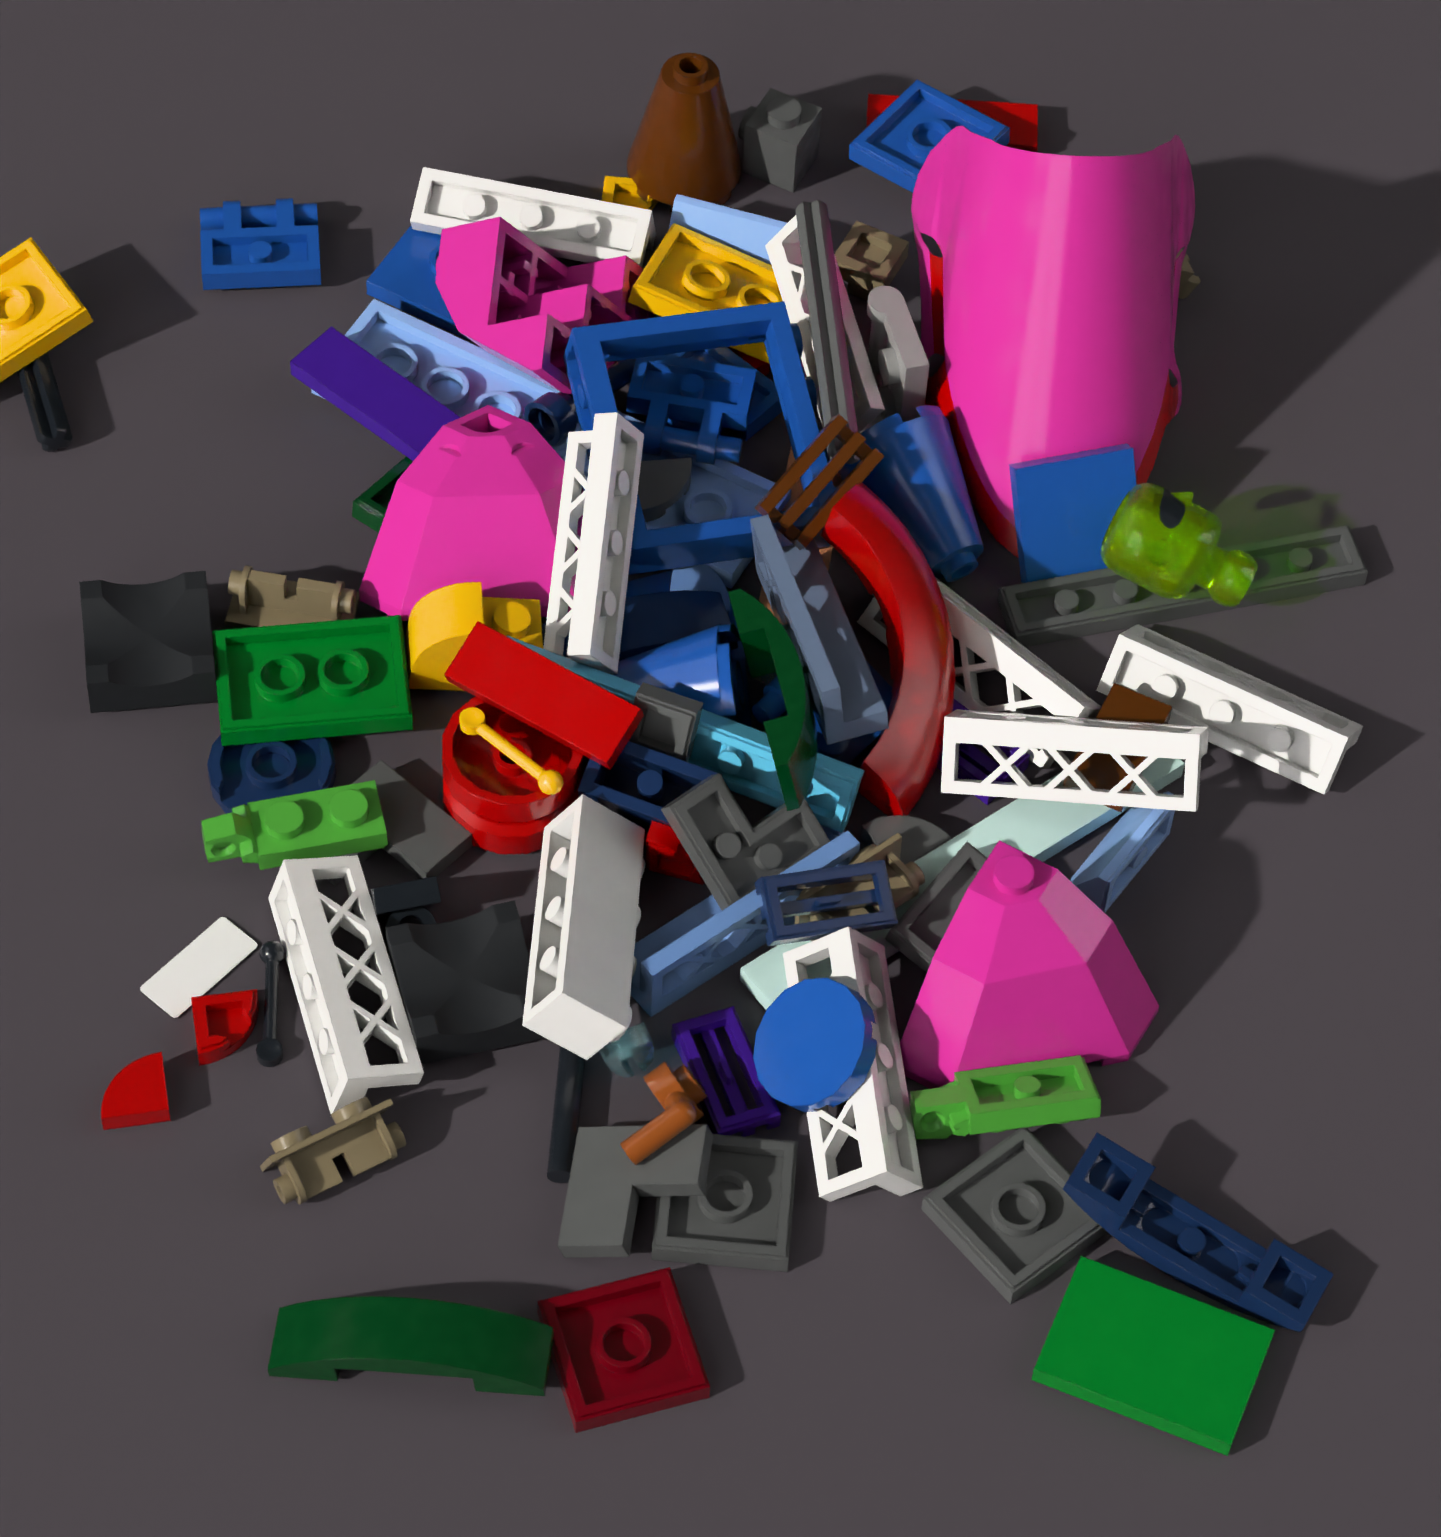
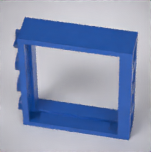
M785 301L572 328L563 359L581 431L593 430L595 414L618 412L605 362L764 342L796 460L821 432L818 429L814 414L817 409L816 387L811 377L804 376L800 361L803 353V343L797 323H790ZM827 447L800 477L803 491L829 462ZM587 449V450H586L587 456H588V460L590 459V450H591V449ZM831 480L793 525L801 530L838 486H834ZM637 494L628 575L755 557L750 519L762 515L758 514L647 530L639 495ZM774 527L782 547L793 544ZM823 528L813 538L818 548L830 546L821 536Z

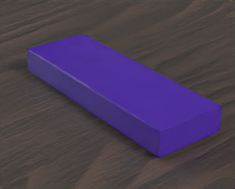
M332 326L290 361L292 376L412 461L415 460L443 425L460 418L456 413Z

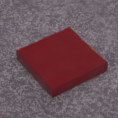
M670 1267L537 1301V1313L540 1322L553 1327L554 1330L551 1357L575 1433L710 1398V1384Z

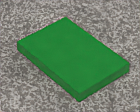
M401 615L212 631L222 746L413 730Z
M1081 1256L1038 1357L1031 1380L1228 1456L1275 1330Z

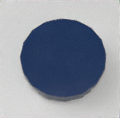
M220 735L212 744L207 763L212 796L226 814L231 813L232 808L243 804L247 805L248 802L333 788L336 778L335 758L331 742L327 737L222 746Z

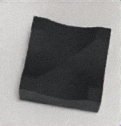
M206 571L185 572L174 578L149 584H117L103 580L79 582L86 682L91 713L218 702Z
M515 900L492 905L481 912L450 922L437 924L405 923L386 927L387 953L422 1065L544 1038L522 1026L530 958Z

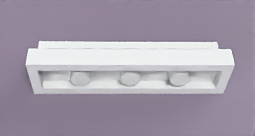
M427 167L422 169L410 219L413 230L441 235L442 229L502 217L550 255L586 263L627 255L642 267L646 249L653 250L656 237L652 210Z
M795 215L765 247L782 300L785 301L790 323H797L801 331L803 343L801 360L806 376L811 377L814 381L817 392V411L824 428ZM834 254L858 432L861 434L866 429L883 420L881 413L885 408Z
M618 412L597 413L594 416L593 430L568 433L543 649L563 656L564 639L569 634L568 657L566 658L609 674H617L644 441V434ZM591 449L588 476L586 478L584 475L586 450ZM583 515L581 536L579 537L577 534L578 519ZM576 574L573 597L570 594L571 579Z
M936 578L948 612L952 635L959 640L962 667L955 668V677L963 676L965 687L955 680V700L967 709L974 711L1023 714L1025 709L1044 707L1054 716L1096 718L1101 709L1100 705ZM874 597L857 623L887 646V627L880 621L883 615ZM974 653L986 662L975 664ZM997 670L1004 675L1009 703L995 706H987L979 699L976 673ZM1020 689L1033 699L1022 701ZM1031 748L1027 751L1030 754V760L1041 769H1049L1055 760L1046 749Z
M1139 624L1119 634L1096 690L1108 696L1113 684L1116 683L1172 706L1168 724L1209 727L1208 742L1321 794H1325L1330 790L1346 751L1357 742L1363 728L1362 725Z
M956 709L944 716L941 793L1196 812L1199 805L1201 758L1207 753L1209 727ZM959 743L983 745L1000 766L984 780L958 779ZM999 746L1021 748L1008 758ZM1031 748L1046 749L1064 769L1048 785L1031 784L1014 765ZM1062 751L1084 753L1074 762H1071ZM1094 753L1110 754L1128 774L1111 790L1095 789L1077 769ZM1125 755L1145 756L1148 758L1135 767ZM1158 757L1186 759L1184 795L1158 793L1141 772ZM1006 771L1016 783L994 780ZM1067 776H1070L1079 787L1057 785ZM1133 780L1143 792L1121 790Z
M358 855L283 860L268 899L281 944L285 948L286 962L330 1114L356 1100L364 1098L368 1088L419 1084L424 1071ZM344 878L349 898L343 906H340L318 892L315 880ZM339 926L363 941L366 951L359 960L334 945L332 935ZM355 980L380 996L382 1006L375 1015L350 1000L348 989ZM373 1035L396 1050L399 1063L370 1066L364 1047L365 1043Z
M848 926L783 953L788 988L804 979H808L807 966L830 957L832 974L829 979L859 992L872 1008L876 1024L871 1022L873 1029L872 1038L877 1040L875 1059L865 1081L848 1098L838 1118L828 1112L827 1105L820 1109H815L818 1112H807L819 1197L829 1202L873 1185H877L899 1196L923 1188L884 945ZM848 1135L858 1140L862 1167L838 1176L836 1157Z

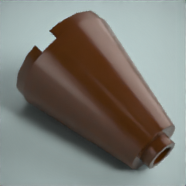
M697 53L677 54L669 58L661 68L628 154V178L633 179L637 186V194L642 200L647 202V196L649 195L654 200L671 205L670 212H672L674 199L677 194L723 205L731 198L732 189L737 183L739 185L742 163L720 72L717 65L704 55Z

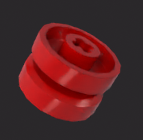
M473 697L453 713L442 735L444 811L472 833L473 846L497 854H529L542 849L544 827L579 798L578 788L582 780L583 755L485 701ZM469 707L481 709L484 712L485 723L545 770H555L561 774L564 781L561 791L555 795L543 793L538 786V780L479 734L472 736L463 733L459 723L460 713Z

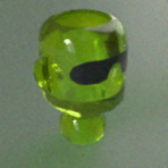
M1153 483L1135 485L1123 499L1103 538L1100 554L1105 565L1116 574L1167 599L1183 598L1189 594L1195 585L1206 589L1216 603L1226 607L1237 606L1246 594L1256 574L1258 564L1255 559L1244 551H1227L1217 546L1222 529L1221 519L1216 514L1192 503L1193 492H1171Z

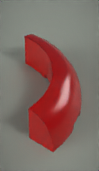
M860 482L846 492L832 507L821 536L853 568L870 595L874 594L887 627L886 640L890 656L891 679H893L892 696L888 711L889 728L882 730L878 743L860 767V769L864 770L858 792L887 816H908L918 803L937 768L943 751L944 716L953 712L955 691L953 637L948 612L938 582L923 552L891 509L865 484Z

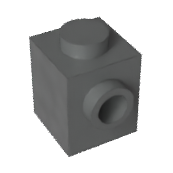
M770 88L757 107L750 106L747 109L740 123L738 136L744 140L742 173L793 193L818 156L822 108Z

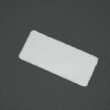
M220 917L140 987V991L171 1017L178 1018L192 1006L191 997L203 996L258 947V944L227 918Z

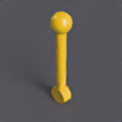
M469 707L460 713L459 723L463 733L472 736L479 734L538 780V786L543 793L555 795L561 791L564 784L561 774L555 770H545L485 723V715L481 709Z

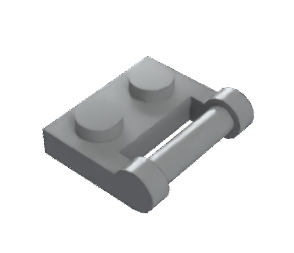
M879 286L870 291L867 299V315L871 319L867 356L885 408L881 413L882 419L899 413L903 422L921 417L916 407L925 405L930 364L903 295L894 287Z

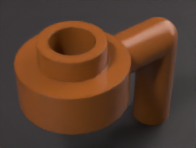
M664 1061L643 1077L665 1111L620 1143L622 1149L635 1165H638L704 1116L698 1103L705 1099L707 1095L684 1064L673 1071Z

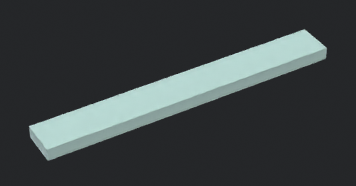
M1158 757L1143 770L1142 775L1156 791H1159L1182 776L1185 763L1181 759ZM1059 774L1045 781L1041 785H1048ZM1064 780L1057 786H1063ZM1137 784L1133 789V792H1143ZM1018 798L914 861L922 870L925 883L919 886V894L895 909L897 919L899 920L966 842H969L988 858L1000 840L1044 862L1122 814L1130 807L1124 806L1122 812L1098 804ZM871 905L863 906L869 913L877 912ZM890 929L863 932V935L884 945L886 959L899 952L898 949L885 940ZM811 940L777 945L741 967L740 981L765 1010L788 988L783 953L812 942ZM830 957L807 966L808 979L829 978L832 974Z

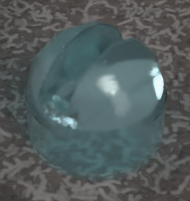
M643 1022L628 1028L618 1041L609 1042L599 1052L603 1061L612 1072L621 1077L632 1078L634 1076V1069L630 1059L633 1058L638 1067L645 1072L653 1061L654 1046L646 1024Z

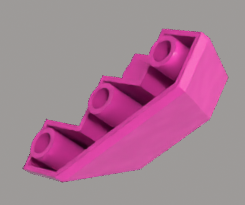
M490 405L443 425L396 482L359 588L360 601L386 613L388 616L401 615L402 621H408L414 605L430 592L457 583L481 582L482 597L540 600L541 617H547L565 461L530 422ZM583 515L578 519L577 534L579 537L581 536ZM576 574L571 579L570 594L573 597Z

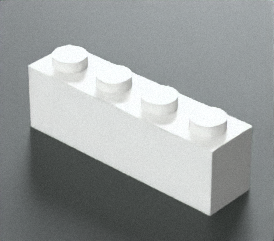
M582 794L544 827L522 1026L588 1060L609 1042L618 1041L627 1031L632 1019L630 995L632 977L637 966L634 949L636 928L641 918V909L638 907L640 881L645 870V860L643 859L645 829Z

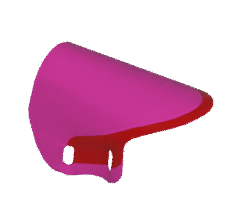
M956 126L928 154L918 173L912 194L911 213L920 276V341L927 359L935 353L945 357L937 373L932 377H928L925 405L939 406L948 419L968 493L980 518L994 538L1014 556L1018 557L1009 464L1127 443L1134 451L1138 500L1154 467L1165 428L1179 413L1182 401V383L1175 359L1174 340L1182 263L1195 219L1194 182L1188 155L1178 135H1174L1170 141L1145 153L1124 156H1074L1011 148L973 133L965 126ZM921 233L932 237L936 241L943 257L936 256L930 252ZM1185 246V248L1183 249V251L1180 253V255H1179V256L1177 257V259H1176V256H1177L1178 252L1180 251V249ZM1169 369L1178 381V384L1174 387L1170 384Z

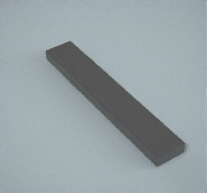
M1349 525L999 587L997 602L1009 635L1024 647L1127 629L1137 624L1143 626L1365 585L1368 571Z

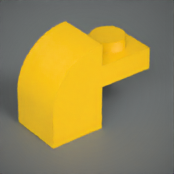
M464 582L448 585L422 597L411 610L405 632L409 689L464 691L448 682L444 673L477 621L505 636H511L543 649L540 600L482 597L481 582Z

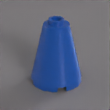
M923 405L916 407L921 417L903 422L899 413H896L861 433L866 438L865 443L871 449L876 448L884 455V458L862 483L876 494L904 524L923 552L936 578L944 577L947 582H953L964 578L978 567L979 563L976 559L982 554L984 547L949 421L939 406ZM860 460L854 464L845 463L838 472L842 481Z
M734 623L719 624L620 660L617 674H611L640 686L644 682L704 703L702 709L752 728L750 691L745 657L732 659L729 642L741 641Z

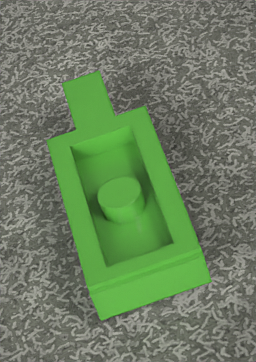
M375 780L248 802L247 805L243 804L232 808L231 813L201 820L202 838L208 863L241 857L242 863H258L260 870L281 867L283 860L335 857L385 848L388 845L387 831Z
M1078 1055L954 1072V1081L939 1088L910 1091V1112L916 1139H947L952 1134L966 1136L967 1134L998 1133L1011 1129L1054 1123L1063 1124L1076 1120L1098 1118L1101 1114V1097L1084 1057Z

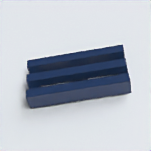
M885 860L760 877L754 883L757 895L762 897L763 906L760 908L762 921H767L769 930L765 933L767 946L815 940L848 926L863 933L890 929L898 923ZM873 879L875 889L781 903L778 892ZM878 904L880 911L786 926L783 920L786 917Z

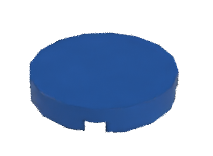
M829 978L804 979L785 989L767 1008L756 1031L753 1060L759 1082L772 1098L802 1112H818L815 1109H820L826 1105L835 1107L848 1100L865 1081L876 1056L877 1040L872 1038L873 1029L871 1022L875 1024L876 1022L872 1008L859 992Z

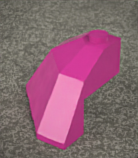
M502 217L442 229L439 256L436 260L435 283L457 330L488 353L559 392L568 395L572 394L563 359L572 328L654 318L655 316L654 313L628 302L632 287L642 273L643 268L627 255L566 267ZM616 361L605 362L606 367L609 368Z
M999 840L965 892L930 963L900 1041L905 1076L932 1089L953 1082L954 1072L1078 1055L1084 1057L1086 1063L1100 1061L1102 1066L1125 1062L1129 1060L1158 1013L1159 1004L1114 921L1058 869Z

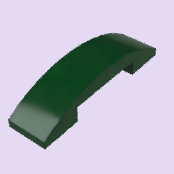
M742 589L729 591L728 594L751 679L774 672L777 674L788 715L764 721L763 723L787 811L798 809L808 793L817 758L816 722L802 665L791 638L770 610Z
M386 1296L319 1299L279 1308L267 1370L269 1376L328 1381H338L340 1369L472 1378L475 1391L545 1396L554 1330L551 1326L517 1315L439 1300Z

